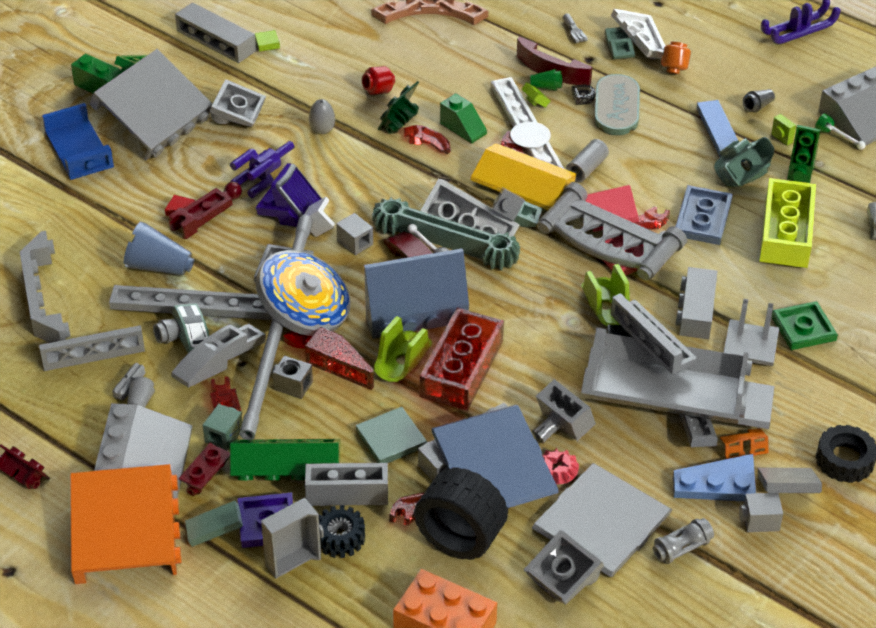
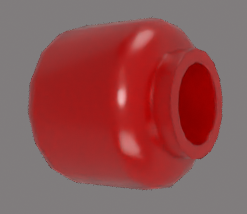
M387 66L369 67L362 76V86L370 95L388 94L395 84V76Z

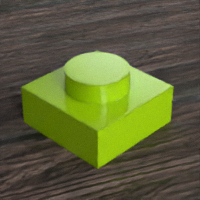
M527 82L521 89L527 94L526 99L534 106L540 104L546 108L551 101L539 89Z
M782 114L775 116L771 135L786 146L793 143L796 124Z

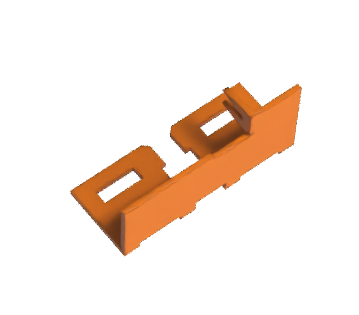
M761 428L748 429V433L720 437L725 444V459L745 456V451H743V441L750 440L749 454L756 456L769 453L768 436ZM764 438L763 441L754 442L755 439ZM739 442V445L729 446L731 443ZM764 448V451L755 452L756 449ZM739 452V455L730 456L732 453Z

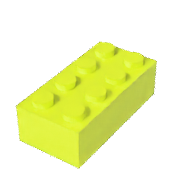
M769 178L759 262L808 268L812 249L816 184Z

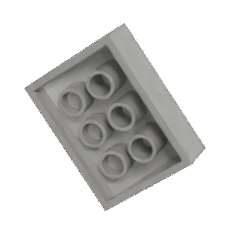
M876 67L822 90L818 110L821 114L829 115L834 120L836 126L857 141L865 142V145L876 141Z
M111 403L94 471L170 464L172 475L177 474L179 478L184 471L193 429L192 425L139 405ZM179 479L178 491H173L174 498H178L181 481Z

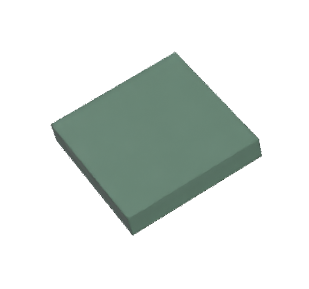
M403 407L356 425V432L378 463H390L418 451V448L427 442Z

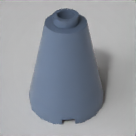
M140 221L132 233L135 237L132 242H128L123 263L126 267L184 275L186 271H191L194 259L191 258L192 253L147 223Z

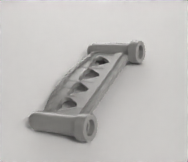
M571 182L563 190V195L541 217L538 223V229L544 234L556 231L568 242L592 256L621 266L638 269L637 274L643 280L652 279L675 251H680L687 243L685 233L677 227L671 226L660 235L586 202L587 192L576 182ZM580 217L584 218L581 229H575L572 225L565 224ZM603 226V236L601 238H594L592 234L588 235L585 233L588 230ZM623 235V246L619 248L605 242L608 239ZM640 244L644 246V253L640 257L634 256L633 253L625 252L626 249Z

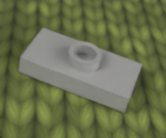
M679 414L691 447L717 446L718 438L711 419Z

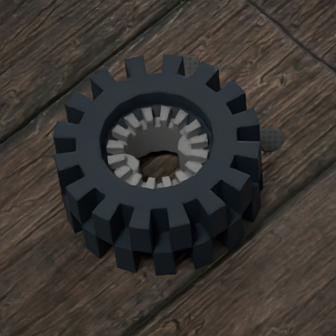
M340 505L339 510H336L335 506H331V512H328L327 509L323 510L322 515L319 514V524L324 529V537L320 538L321 549L323 548V553L327 555L331 552V557L336 558V554H340V558H345V553L347 552L349 556L354 555V549L359 551L361 545H364L365 524L364 518L360 516V512L356 511L354 513V508L350 506L348 510H345V505ZM339 529L345 530L342 535H337Z

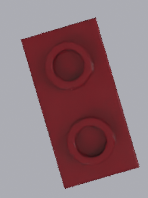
M209 443L178 478L187 484V493L191 496L199 495L218 470L225 466V462L230 458V452Z
M0 444V447L5 450L0 455L1 471L13 477L20 470L14 479L28 489H37L42 476L47 480L50 479V477L42 472L45 467L33 458L28 462L23 459L26 455L16 447L12 446L9 450Z

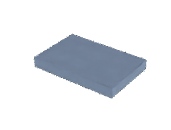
M687 185L675 227L681 229L687 239L720 245L733 194Z

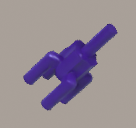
M288 141L276 151L269 148L259 155L255 149H249L230 163L231 169L236 171L249 161V168L230 182H237L241 185L248 179L251 181L256 178L261 179L262 181L247 191L248 196L254 198L272 184L274 179L270 173L281 166L280 158L295 148L293 142Z

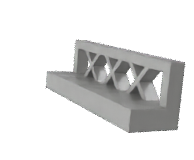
M621 293L612 297L611 316L672 375L696 364L697 357L635 299L629 302Z
M141 325L39 345L44 371L145 352Z

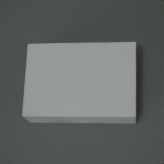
M306 498L261 520L265 566L275 578L286 574L311 559L321 560L320 538L324 537V529L319 524V514Z

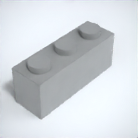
M688 267L687 277L682 276L680 291H685V294L680 293L678 308H683L682 311H677L676 325H681L679 336L709 339L717 280L716 270Z
M388 463L306 464V500L311 506L388 505Z

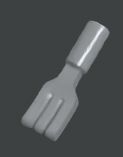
M564 14L562 18L571 30L570 37L576 44L588 41L587 36L581 29L577 28L570 14Z

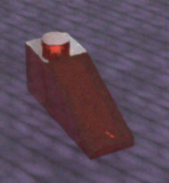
M320 327L305 345L306 363L372 390L374 388V369L342 335Z

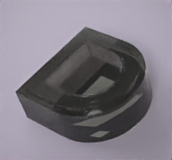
M586 84L572 86L571 92L576 105L590 104L595 100L596 91L592 86Z

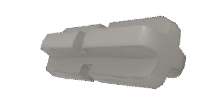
M134 363L112 390L113 397L121 401L124 400L129 394L130 383L136 377H143L145 375V367Z

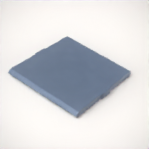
M512 405L431 428L447 468H465L488 479L500 491L508 508L559 493L558 487L542 456L540 446L537 440L534 439L518 405Z

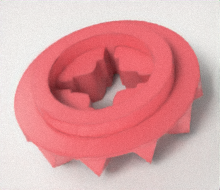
M556 447L554 451L546 450L544 455H542L556 484L568 483L577 476L579 463H577L575 455H569L568 450L560 452ZM562 462V466L559 465L553 470V464Z

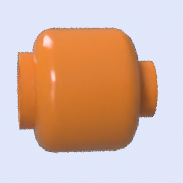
M671 41L669 45L664 46L661 65L667 68L666 72L679 74L680 71L688 69L691 51L687 48V44Z

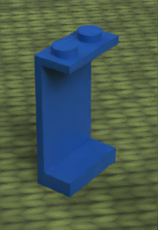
M85 103L42 115L45 133L70 180L114 167L111 148L109 145L103 146L88 119Z

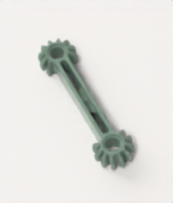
M390 197L389 200L381 199L380 203H375L372 221L376 226V230H382L384 234L391 232L394 235L395 232L401 233L403 231L410 233L408 226L415 224L417 230L431 243L452 250L462 248L464 254L482 259L484 265H490L491 269L496 267L500 268L501 271L503 267L511 269L512 265L516 264L519 259V242L516 241L515 236H509L508 232L500 234L498 231L495 235L410 208L408 202H402L401 198L395 200Z

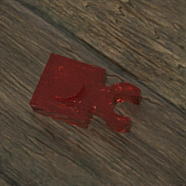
M224 377L225 383L223 385H217L215 379H211V390L213 393H210L213 410L218 404L241 412L236 388L231 389L229 377Z

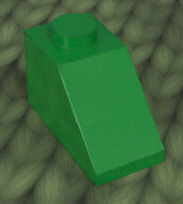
M455 93L440 103L441 125L471 144L487 134L485 125L470 101Z

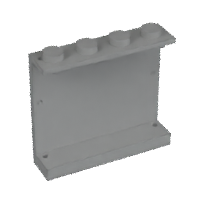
M156 49L95 91L89 105L95 111L104 105L148 149L144 160L147 161L152 156H159L168 144L170 146L174 145L183 133L189 134L198 122H205L210 117L209 112L213 103Z

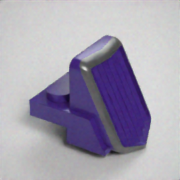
M287 163L255 208L258 215L278 217L280 225L297 227L299 217L305 214L310 205L322 198L295 164Z

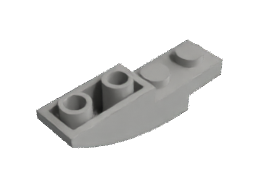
M229 324L207 337L192 349L171 372V377L188 388L226 370L228 360L265 343L266 334L250 324L238 329Z

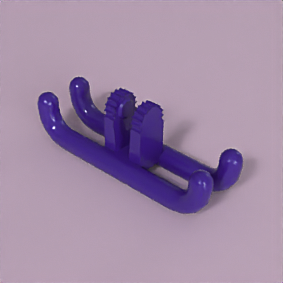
M823 0L820 8L814 12L812 5L805 3L801 9L798 6L793 7L790 19L786 22L769 27V21L767 19L762 20L761 30L764 34L771 35L774 43L784 44L832 26L839 18L841 10L839 7H834L829 18L811 25V21L821 18L827 12L830 0ZM788 29L793 30L790 33L779 36V32Z

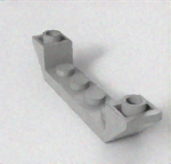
M41 231L20 251L34 336L52 343L66 340V338L71 336L68 322L63 323L61 313L46 316L45 309H40V307L44 306L42 292H37V290H42L39 275L34 276V274L39 273L38 266L52 264L50 254H55L53 239L48 240L46 231Z

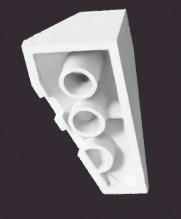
M439 178L421 209L422 212L494 235L499 231L500 234L508 232L509 236H514L520 226L518 223L494 211L488 205Z

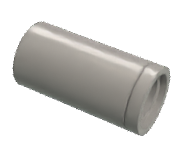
M593 139L566 166V170L577 173L575 182H583L609 155L607 145L599 139Z

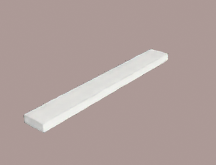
M512 77L491 81V88L513 127L523 122H537ZM549 141L540 147H525L529 156L564 169Z

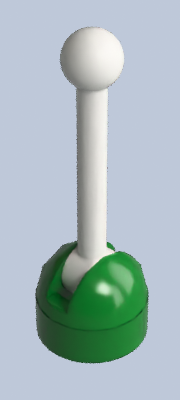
M825 113L819 117L815 124L816 129H821L820 132L828 133L833 131L855 144L859 150H863L866 146L865 142L857 141L835 128L834 120Z

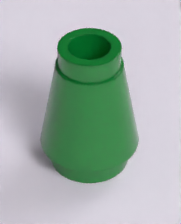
M553 69L531 75L530 84L538 89L557 91V89L562 88V72Z

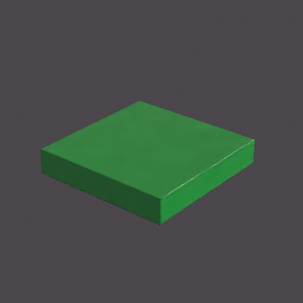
M818 301L772 310L771 318L775 325L779 327V331L791 351L837 341L838 334Z

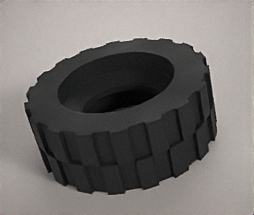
M851 425L830 427L826 432L822 433L816 452L817 465L831 479L834 478L839 482L844 481L848 483L860 482L862 479L869 477L870 473L874 470L876 462L875 440L868 432L861 430L859 427H852ZM840 446L850 447L860 453V458L856 461L843 460L834 454V449Z

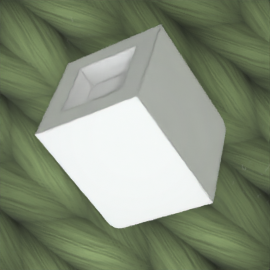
M327 197L310 205L304 214L313 219L310 232L315 237L327 232L335 225L323 211L329 202Z

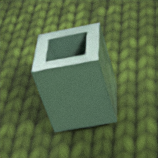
M218 404L203 424L205 443H212L228 451L230 443L239 436L242 425V412L237 411L235 408Z

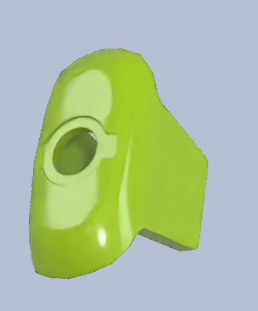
M613 265L611 278H595L591 271L586 272L581 287L591 309L603 325L607 327L608 325H620L611 316V309H602V302L607 301L612 304V297L620 293L630 302L629 281L620 265Z
M396 316L381 333L378 357L374 365L375 373L383 380L389 382H399L404 379L419 364L430 349L432 341L428 338V331L423 328L419 332L403 331L402 318ZM404 355V356H405V363H404V365H403V364H399V363L396 361V358L399 357V356Z

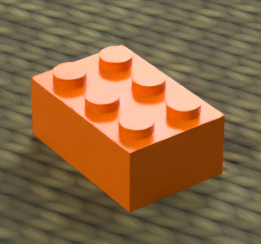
M423 569L419 571L393 609L394 628H493L497 622V602Z

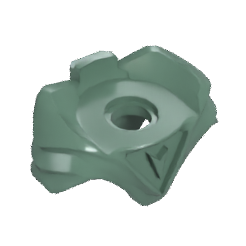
M762 137L755 142H749L747 138L740 142L739 140L733 141L720 151L721 157L715 162L714 169L724 184L730 187H741L768 172L774 155V146L766 137ZM742 160H746L750 164V171L743 169L741 166Z

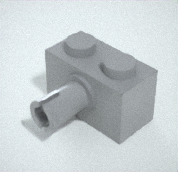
M555 379L536 395L541 412L548 417L532 431L533 435L541 443L544 444L558 429L564 430L578 441L596 425L591 408Z

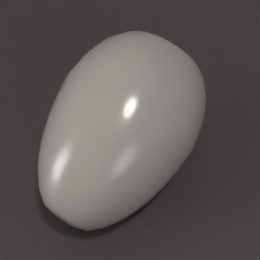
M324 99L315 101L309 112L310 127L318 134L329 133L335 125L334 110L330 103Z

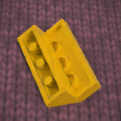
M495 143L485 149L470 180L499 192L504 187L524 198L526 202L549 210L563 195V190L567 185L575 182L577 173Z

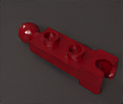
M229 182L224 187L223 192L215 188L186 208L177 209L168 218L171 231L182 228V238L188 239L198 232L197 228L233 205L232 200L238 199L242 194L241 186L237 182Z

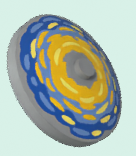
M296 250L274 253L265 260L257 273L256 290L263 307L278 323L289 330L307 336H324L336 331L349 314L351 301L344 281L329 264L312 254Z

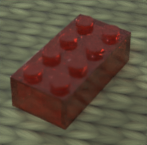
M457 307L420 374V397L468 411L503 343L504 320Z

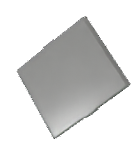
M593 463L569 488L567 487L561 493L557 501L534 523L532 529L550 540L560 530H563L603 561L604 567L600 571L613 577L629 558L648 541L650 535L670 515L672 509Z

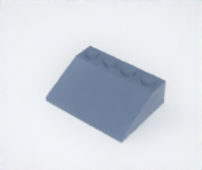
M462 248L364 265L366 320L372 339L380 338L383 330L396 316L402 318L403 331L414 332L420 331L422 328L432 329L469 322V299L464 251Z

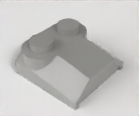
M225 79L209 113H211V118L219 124H228L232 121L252 127L261 111L266 96Z
M560 530L524 568V572L556 601L566 605L585 586L591 585L598 580L600 570L604 567L603 561L567 533Z

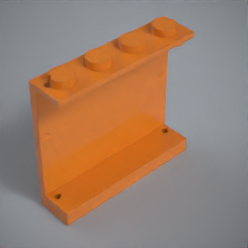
M170 464L71 473V571L75 584L87 583L86 572L170 565L173 575H177V564L182 563L181 547H176L175 540L181 539L180 524L175 522L174 515H179V500L174 498L173 491H178L177 474L172 475Z

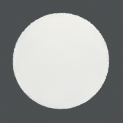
M537 122L519 123L510 132L511 139L516 144L527 148L543 146L551 137L549 129Z

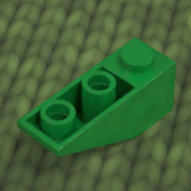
M797 125L787 180L810 183L815 167L821 129Z

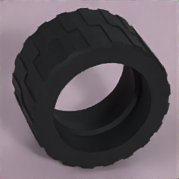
M458 467L447 468L439 472L415 505L414 510L416 525L430 544L451 557L468 560L480 558L486 553L508 518V507L500 491L480 474Z

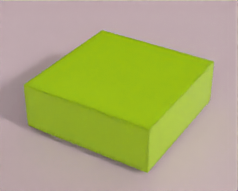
M275 30L255 33V41L259 52L280 48V42Z

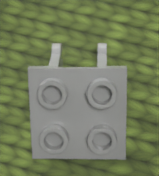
M743 299L740 321L729 320L724 353L743 356L744 352L749 353L748 360H751L752 363L773 366L779 327L770 326L773 303H768L765 325L763 327L744 323L748 299Z

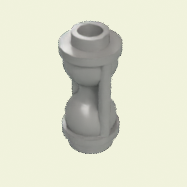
M705 518L700 520L694 519L690 524L664 537L656 538L654 540L653 553L659 561L670 564L674 559L697 547L709 544L710 539L714 538L713 528Z

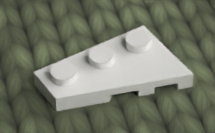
M614 9L611 14L612 18L645 56L651 59H661L665 44L650 15Z

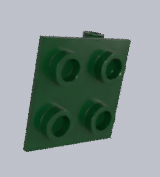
M419 81L412 86L407 85L398 98L394 96L387 104L389 109L380 117L382 122L378 130L385 127L388 133H396L418 114V105L412 104L409 100Z

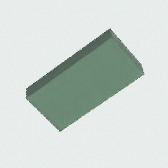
M236 501L185 520L188 542L192 547L243 527L240 508Z

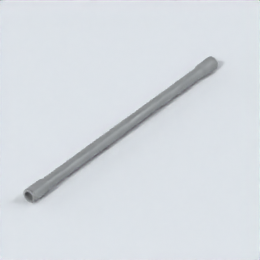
M308 215L299 217L292 250L304 252L313 219ZM272 318L247 412L244 415L239 432L240 437L245 440L255 438L259 414L283 325L274 318Z

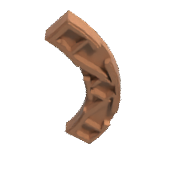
M393 0L371 9V15L384 24L411 15L440 14L462 19L475 25L487 18L489 13L488 10L466 1L462 3L454 0H404L399 2Z

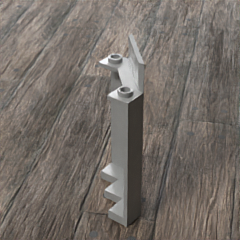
M596 328L588 367L585 368L581 390L582 398L769 429L774 386L744 381L745 375L750 376L752 361L748 360L749 353L744 352L743 356L685 346L697 357V362L672 375L635 338L608 334L606 329Z

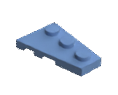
M753 454L674 470V498L744 501L746 494L756 493Z

